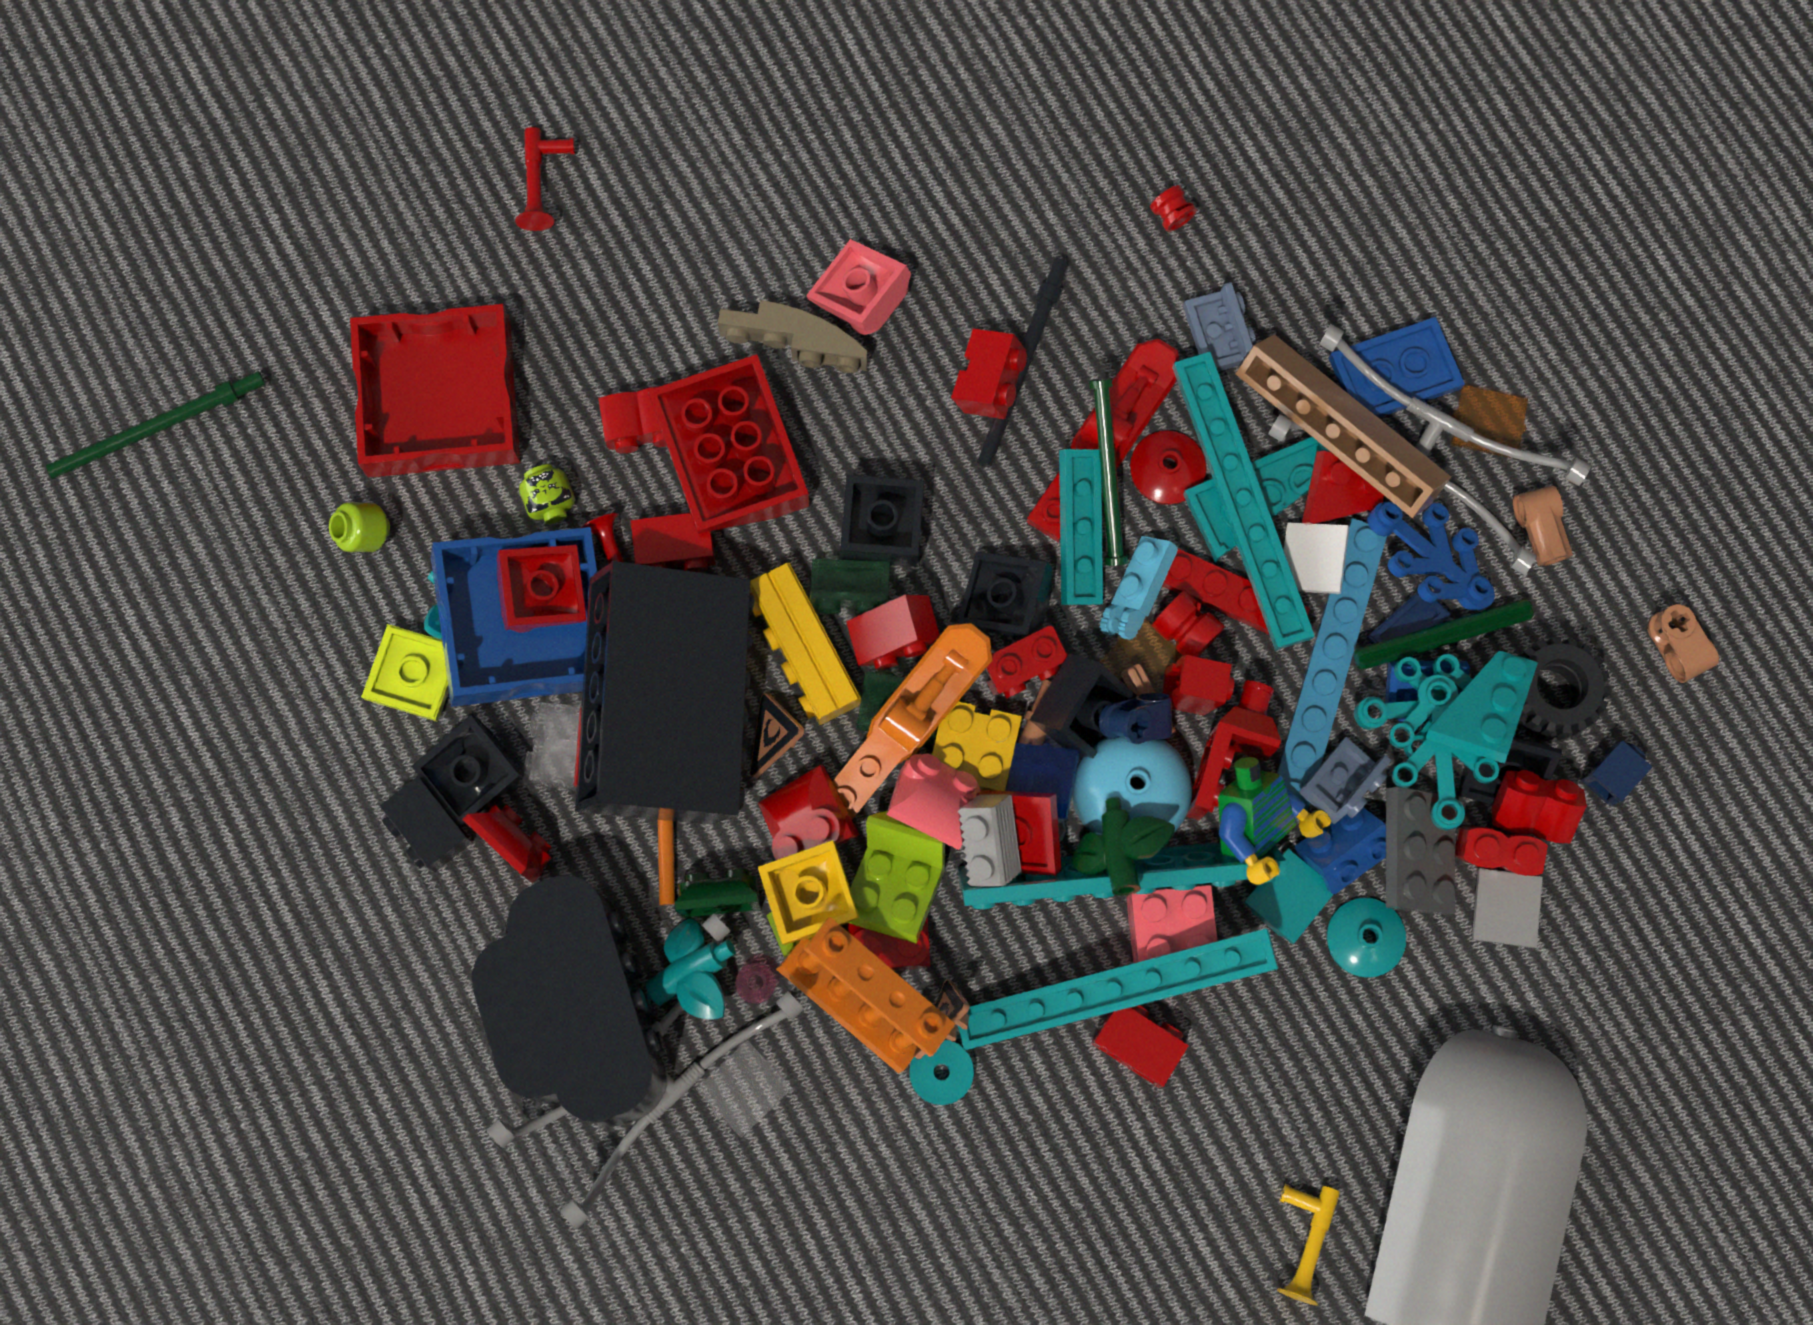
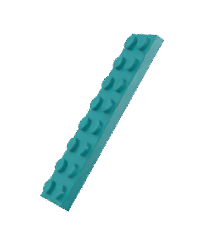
M1221 842L1164 847L1151 858L1134 859L1141 890L1135 894H1150L1155 892L1156 888L1172 887V889L1180 891L1191 890L1196 887V884L1211 883L1218 887H1227L1234 885L1236 880L1248 879L1246 872L1247 863L1241 864L1237 858L1223 856ZM1274 845L1259 860L1265 857L1273 858L1280 869L1278 876H1287L1286 859L1276 845ZM1072 856L1060 857L1061 871L1055 876L1018 873L1005 886H970L967 883L970 878L966 875L969 870L965 866L958 867L959 885L964 906L972 905L974 909L993 908L996 906V903L1012 902L1014 905L1025 906L1035 903L1036 899L1052 898L1053 901L1067 902L1074 900L1076 895L1092 894L1096 898H1109L1114 896V894L1112 893L1107 869L1094 875H1085L1073 866ZM1273 877V878H1271V880H1269V881H1267V882H1265V883L1272 882V881H1274L1276 878Z

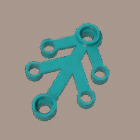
M1444 654L1433 662L1432 669L1434 674L1450 678L1461 691L1473 680L1459 669L1458 659L1451 654ZM1412 657L1403 658L1394 667L1396 678L1401 682H1408L1416 690L1428 678L1421 672L1419 662ZM1442 660H1446L1451 664L1452 670L1450 673H1445L1441 670L1440 663ZM1404 663L1411 665L1413 668L1412 676L1409 677L1403 674L1401 668ZM1433 688L1431 691V695L1435 700L1442 701L1445 699L1446 695L1443 689ZM1367 697L1356 705L1354 718L1356 723L1363 729L1374 730L1385 724L1387 719L1407 718L1419 705V700L1385 703L1378 697ZM1370 705H1374L1379 709L1380 715L1378 719L1369 716L1368 707ZM1431 717L1417 735L1414 736L1413 741H1418L1422 744L1426 740L1427 731L1432 726ZM1412 743L1404 748L1408 758L1414 753L1411 748Z
M1433 675L1426 678L1420 684L1417 692L1419 705L1403 723L1394 725L1389 732V741L1394 747L1399 749L1408 747L1414 739V731L1430 715L1433 724L1458 697L1457 686L1450 678L1443 675ZM1432 689H1443L1446 695L1445 699L1442 701L1435 700L1431 695ZM1398 729L1405 730L1409 735L1408 741L1404 743L1398 742L1394 737V732ZM1426 739L1406 762L1400 763L1395 767L1392 772V780L1398 787L1408 788L1412 786L1417 780L1418 772L1435 754L1439 801L1432 806L1430 817L1437 828L1445 831L1453 830L1463 822L1465 809L1462 803L1455 798L1452 755L1473 771V776L1478 782L1484 784L1490 783L1497 778L1499 766L1494 760L1482 758L1479 755ZM1481 764H1488L1492 767L1493 775L1491 777L1485 778L1479 773V766ZM1402 768L1408 769L1412 774L1411 781L1402 782L1398 778V770ZM1444 806H1451L1455 809L1456 817L1453 820H1447L1443 817L1442 808Z

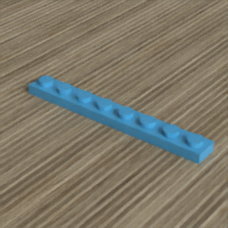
M1353 518L1348 524L1349 536L1341 594L1328 593L1276 773L1283 777L1286 787L1306 804L1304 809L1307 812L1310 802L1299 791L1322 763L1387 536H1379L1373 532L1368 523Z

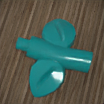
M690 918L680 923L668 935L664 951L671 964L646 982V989L650 998L657 1005H663L677 995L681 1007L687 1013L701 1019L717 1020L724 1017L725 1000L720 983L713 973L727 966L726 959L736 954V949L730 940H726L720 945L711 942L704 946L703 929L696 920Z

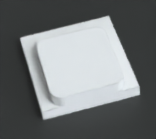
M1287 523L1284 553L1299 592L1341 594L1349 536L1348 525Z

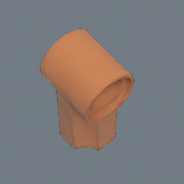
M1549 486L1514 495L1513 510L1516 520L1522 528L1526 527L1533 552L1537 555L1536 561L1538 566L1552 565L1573 556L1561 520L1563 516V503L1557 488Z

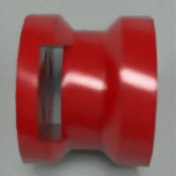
M1180 185L1167 189L1150 205L1152 212L1155 215H1160L1163 219L1162 225L1166 232H1172L1182 227L1197 213L1195 205L1188 203L1184 198L1185 191Z

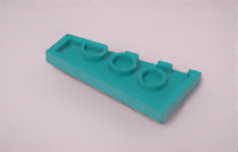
M1313 437L1251 462L1272 519L1309 491L1316 453L1324 450L1330 452ZM1213 479L1185 490L1183 496L1214 561L1217 562L1234 549L1237 544Z

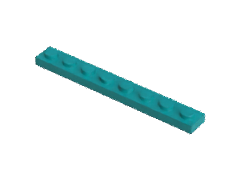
M1211 352L1174 362L1172 367L1274 649L1277 651L1311 640L1315 636Z
M1266 928L971 1006L967 1011L969 1015L968 1029L964 1030L960 1026L958 1028L963 1048L968 1050L1279 969L1269 930Z

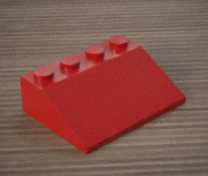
M757 354L648 390L698 533L770 520L809 507L807 487Z

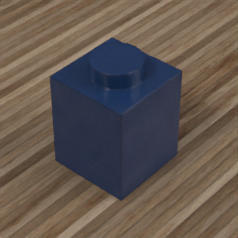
M1622 740L1611 746L1584 775L1581 781L1611 807L1623 801L1651 770L1652 766L1645 760L1646 755L1634 744L1625 743Z

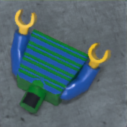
M1246 757L1235 762L1237 778L1219 794V835L1222 855L1237 858L1241 864L1246 862L1248 865L1246 870L1248 880L1253 884L1260 885L1278 876L1280 869L1276 861L1271 857L1259 859L1296 826L1295 817L1300 820L1299 829L1302 835L1309 838L1323 834L1324 832L1320 828L1329 826L1331 819L1322 810L1311 814L1304 809L1306 804L1286 787L1281 775L1260 771L1259 761L1253 757Z

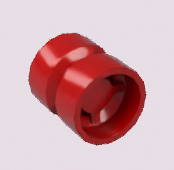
M1183 590L1151 625L1166 641L1174 639L1176 641L1175 649L1182 656L1190 655L1199 657L1226 626L1212 613L1202 614L1200 612L1201 604L1186 590Z

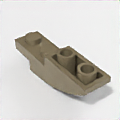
M760 300L758 314L720 309L718 318L720 336L725 337L730 342L743 344L747 343L748 340L763 342L767 347L782 349L785 345L791 346L792 361H798L801 366L808 368L828 365L835 366L837 370L845 373H856L858 370L867 371L868 351L850 335L818 316L791 306Z

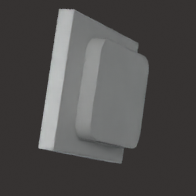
M1479 868L1477 870L1472 940L1537 948L1543 877L1524 876L1516 873Z

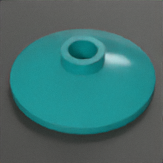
M1358 898L1343 904L1332 915L1327 927V946L1332 958L1343 970L1358 977H1377L1389 972L1399 963L1405 951L1406 931L1401 918L1394 909L1386 908V903L1376 899ZM1365 929L1374 931L1376 940L1373 944L1367 943L1363 939Z

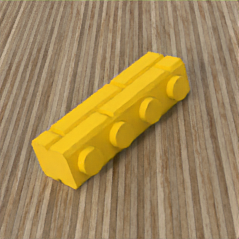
M785 563L769 573L751 580L750 592L754 595L752 613L755 618L760 615L763 616L768 628L763 630V633L772 651L781 650L786 662L780 664L790 685L798 683L803 693V696L799 697L798 701L806 717L810 719L815 716L819 725H822L838 717L840 714L858 707L861 704V698L790 563Z

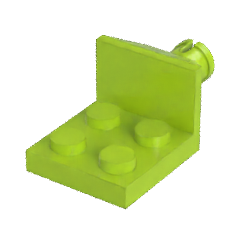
M888 810L869 815L866 821L867 849L850 888L859 918L848 923L917 944L945 872V843L888 816Z

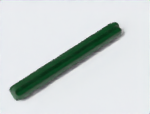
M1527 599L1517 600L1358 648L1353 653L1358 669H1369L1530 620L1534 616L1532 604Z

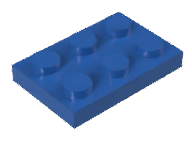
M1436 317L1349 346L1378 375L1410 398L1416 397L1426 402L1460 390L1465 385ZM1340 350L1330 354L1328 359L1340 387L1375 416L1380 418L1407 408L1370 381Z

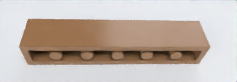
M1275 334L1255 344L1236 372L1239 378L1411 518H1414L1429 507L1451 479V476Z

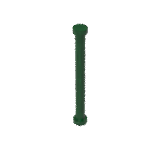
M1099 378L1089 380V388L1094 389L1108 546L1105 565L1118 566L1128 563V555L1124 554L1109 392V387L1113 386L1112 378Z

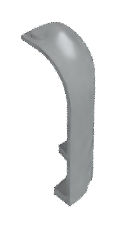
M1493 1025L1492 1031H1462L1446 1041L1427 1065L1414 1096L1364 1316L1387 1325L1545 1324L1587 1136V1115L1580 1088L1565 1064L1545 1048L1516 1038V1030Z

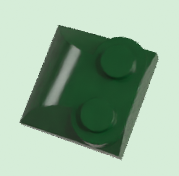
M749 869L725 871L724 878L714 879L709 878V873L685 875L686 882L678 884L679 897L675 901V910L682 918L710 916L713 913L720 915L761 910L757 876H749Z

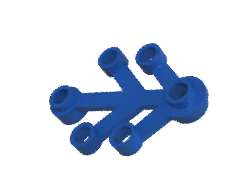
M1381 502L1369 512L1367 522L1373 532L1379 536H1389L1395 533L1423 557L1413 558L1406 551H1398L1388 560V569L1394 576L1402 578L1407 574L1445 575L1453 582L1444 584L1440 578L1428 576L1418 585V594L1424 601L1432 603L1437 599H1457L1464 608L1471 611L1486 609L1493 603L1495 598L1493 586L1487 578L1479 573L1473 550L1477 547L1479 538L1472 529L1462 528L1452 537V545L1459 552L1462 569L1453 562L1444 524L1449 520V512L1445 506L1434 503L1422 514V519L1428 527L1432 544L1402 520V510L1393 502ZM1398 561L1402 562L1404 567H1402ZM1428 586L1432 587L1434 592H1432Z

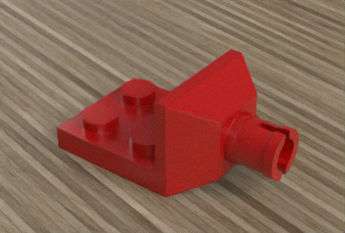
M1245 681L1239 705L1237 707L1234 706L1208 735L1193 785L1192 800L1186 817L1200 821L1207 812L1212 813L1214 807H1218V797L1225 784L1219 783L1220 775H1224L1226 769L1230 768L1235 752L1267 761L1279 749L1281 738L1273 718L1267 716L1269 702L1274 693L1272 687L1256 681Z

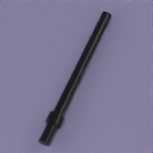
M1054 259L1045 283H1041L1036 295L1038 303L1022 342L1026 349L1027 360L1025 368L1019 373L1015 385V401L1008 408L1005 419L993 418L977 463L987 468L992 466L1052 307L1057 306L1061 296L1060 285L1068 267V262L1063 259Z

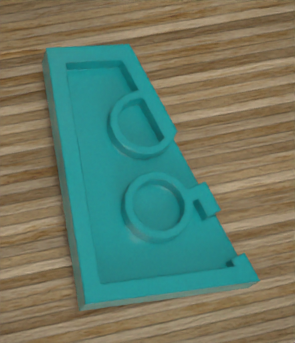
M1499 650L1427 731L1426 739L1505 764L1538 662Z

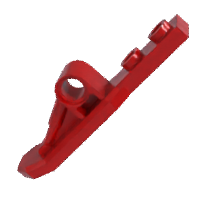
M1159 338L1137 344L1114 378L1113 386L1109 387L1116 471L1177 382L1172 367L1174 362L1180 361L1178 350ZM1095 407L1074 436L1071 449L1099 450ZM1059 472L1026 521L1056 542L1060 541Z

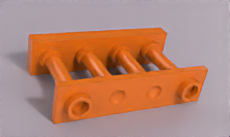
M831 917L827 918L811 940H799L776 969L898 1074L904 1071L914 1058L916 1047H919L929 1057L933 1056L955 1026L952 1020Z

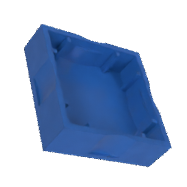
M590 527L535 532L513 539L484 537L432 543L431 563L451 707L583 692L587 620L582 623L538 627L525 633L506 630L501 615L497 582L498 550L577 545L587 619L590 577L597 573Z

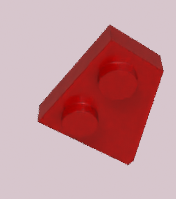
M1318 451L1316 453L1302 523L1306 525L1316 524L1373 510L1379 503L1383 502L1384 495L1332 452Z

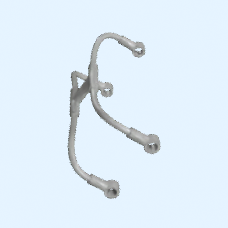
M1330 324L1319 343L1320 346L1331 352L1337 347L1376 386L1396 401L1407 407L1406 410L1429 422L1415 446L1426 457L1444 430L1465 442L1469 440L1481 447L1512 458L1567 470L1565 479L1578 486L1584 481L1591 468L1590 464L1579 458H1576L1574 461H1568L1497 443L1475 433L1473 428L1457 421V419L1416 397L1410 398L1369 367L1341 338L1345 331ZM1279 414L1268 435L1282 442L1289 429H1303L1291 419ZM1448 481L1443 489L1463 501L1497 532L1514 553V560L1510 568L1526 575L1537 555L1521 547L1509 531L1482 504L1460 487Z
M714 913L702 924L713 937L712 942L720 945L723 942V938L730 932ZM788 991L775 1002L781 1010L750 1025L720 1044L698 1063L694 1062L675 1081L666 1072L665 1092L657 1107L648 1115L640 1118L626 1134L603 1167L583 1203L579 1204L576 1200L572 1199L560 1210L561 1214L574 1228L578 1229L590 1218L589 1210L615 1167L635 1139L650 1123L654 1124L667 1109L675 1104L706 1073L705 1069L726 1052L751 1036L787 1017L794 1020L804 1010L803 1006ZM679 1000L660 1022L656 1021L652 1024L654 1031H660L662 1037L667 1033L666 1029L684 1010ZM561 1105L541 1117L516 1127L509 1126L498 1118L486 1131L500 1147L504 1148L515 1137L539 1129L568 1114V1112Z

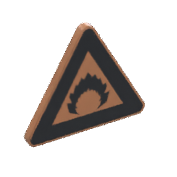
M763 693L760 698L750 766V776L758 778L790 747L794 748L796 742L804 734V727L767 693Z
M947 979L934 1006L955 1024L966 1030L969 1023L967 1011L970 1005L954 982ZM957 1026L953 1027L946 1039L956 1041ZM916 1047L914 1057L921 1059L926 1053L919 1047Z

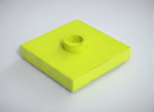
M387 624L361 697L373 703L438 722L449 693L442 640Z

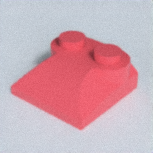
M850 239L806 297L809 301L850 323L855 332L867 335L879 330L904 299L908 292L911 273L907 265Z
M915 754L905 761L899 772L887 815L959 850L964 838L961 837L963 831L960 829L962 823L959 821L961 815L958 811L977 797L976 794L981 792V788L976 778L970 773L958 771L940 762L938 758L931 754Z

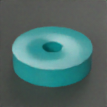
M944 1040L933 1056L929 1057L925 1054L921 1059L914 1057L911 1060L909 1077L914 1091L923 1100L934 1105H948L958 1101L968 1092L973 1082L974 1067L969 1054L962 1046L953 1041ZM937 1065H945L949 1069L947 1079L938 1080L934 1076V1068Z

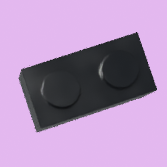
M418 776L380 805V808L387 815L382 819V822L395 838L402 835L409 843L410 847L405 851L419 869L426 865L427 868L436 872L473 843Z

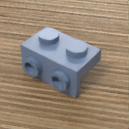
M1232 283L1223 284L1220 292L1184 301L1183 308L1198 354L1211 352L1217 371L1242 365L1253 346L1257 343L1252 327H1246L1243 318L1245 305L1240 292L1235 293Z
M1345 737L1301 788L1299 793L1315 808L1326 812L1333 824L1346 814L1353 818L1367 803V800L1363 797L1367 790L1373 793L1387 778L1383 770L1391 762V759L1384 755L1375 763L1352 741Z

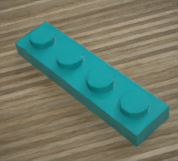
M1059 450L1061 605L1103 604L1099 450Z

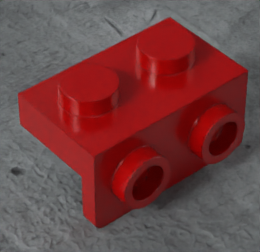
M1047 626L992 653V661L986 667V670L991 680L987 681V684L993 696L1003 693L1005 698H1009L1027 689L1025 681L1037 675L1040 681H1043L1058 673L1060 669L1059 664L1064 663L1067 654L1054 627Z

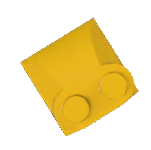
M834 840L758 867L783 945L812 938L829 917L839 925L859 918Z

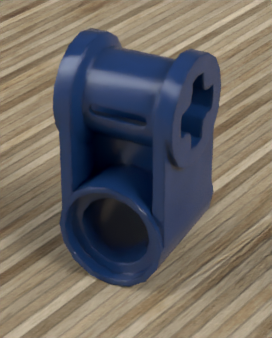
M1144 693L1137 695L1135 698L1110 703L1105 706L1100 714V731L1107 738L1117 739L1125 737L1128 742L1133 744L1169 738L1172 736V696L1166 693Z

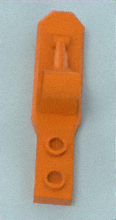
M974 624L948 625L873 717L866 740L832 780L851 819L856 816L895 766L918 752L975 680L991 663L990 637Z

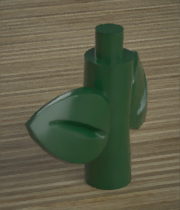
M1112 797L1105 800L1106 812L1101 816L1102 833L1090 832L1081 839L1072 856V864L1079 872L1085 875H1094L1107 869L1112 893L1118 896H1127L1141 890L1134 859H1147L1159 853L1172 838L1175 826L1166 820L1152 816H1141L1130 820L1129 812L1122 809L1121 799Z

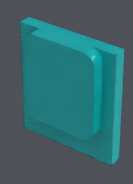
M1288 848L1283 853L1287 864V876H1278L1272 882L1257 885L1243 903L1275 933L1287 939L1291 944H1294L1334 894L1327 890L1322 876Z

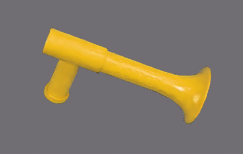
M1287 1184L1284 1185L1280 1202H1287L1313 1212L1314 1215L1310 1225L1311 1230L1295 1277L1289 1285L1277 1289L1278 1292L1307 1304L1318 1305L1312 1295L1311 1283L1326 1232L1329 1230L1340 1195L1338 1190L1323 1186L1320 1196L1317 1198L1293 1189Z

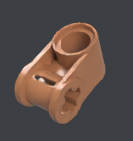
M1675 604L1650 618L1647 629L1649 636L1664 658L1668 671L1678 682L1685 683L1719 663V656L1715 646L1705 635L1690 608ZM1671 621L1674 623L1675 628L1671 629L1668 624Z

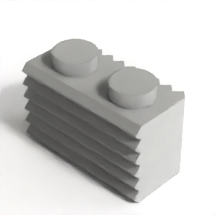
M1010 794L979 795L960 808L958 811L961 815L959 821L962 823L960 829L963 831L961 837L965 839L962 844L966 847L963 852L967 855L964 860L968 863L965 868L969 870L966 875L970 878L967 883L970 886H1005L1018 873H1022L1012 796Z

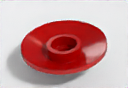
M1159 431L1148 435L1136 446L1130 460V474L1135 487L1144 497L1155 503L1173 505L1186 501L1183 496L1185 490L1203 483L1206 474V462L1199 446L1188 436L1175 431ZM1166 458L1173 459L1176 462V467L1173 469L1166 468L1163 465V460Z

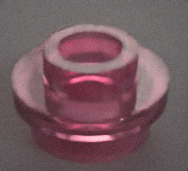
M749 964L743 967L736 977V990L739 996L748 1003H763L775 991V976L763 964ZM753 976H759L763 979V986L758 991H753L748 987V981Z

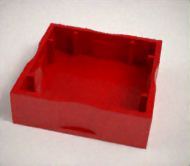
M503 304L452 308L424 315L397 313L350 318L352 366L358 388V400L355 410L358 465L368 478L520 463L511 322Z

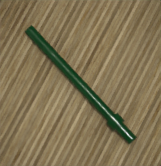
M260 371L233 383L230 380L216 385L215 391L47 464L46 469L52 479L57 478L223 404L224 407L236 403L240 401V396L266 385Z

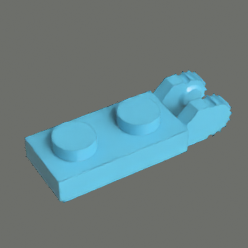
M1141 536L1111 602L1112 605L1106 607L1103 612V618H1101L1100 631H1103V634L1112 636L1119 632L1118 635L1127 640L1136 637L1145 617H1148L1176 556L1178 547L1167 540Z

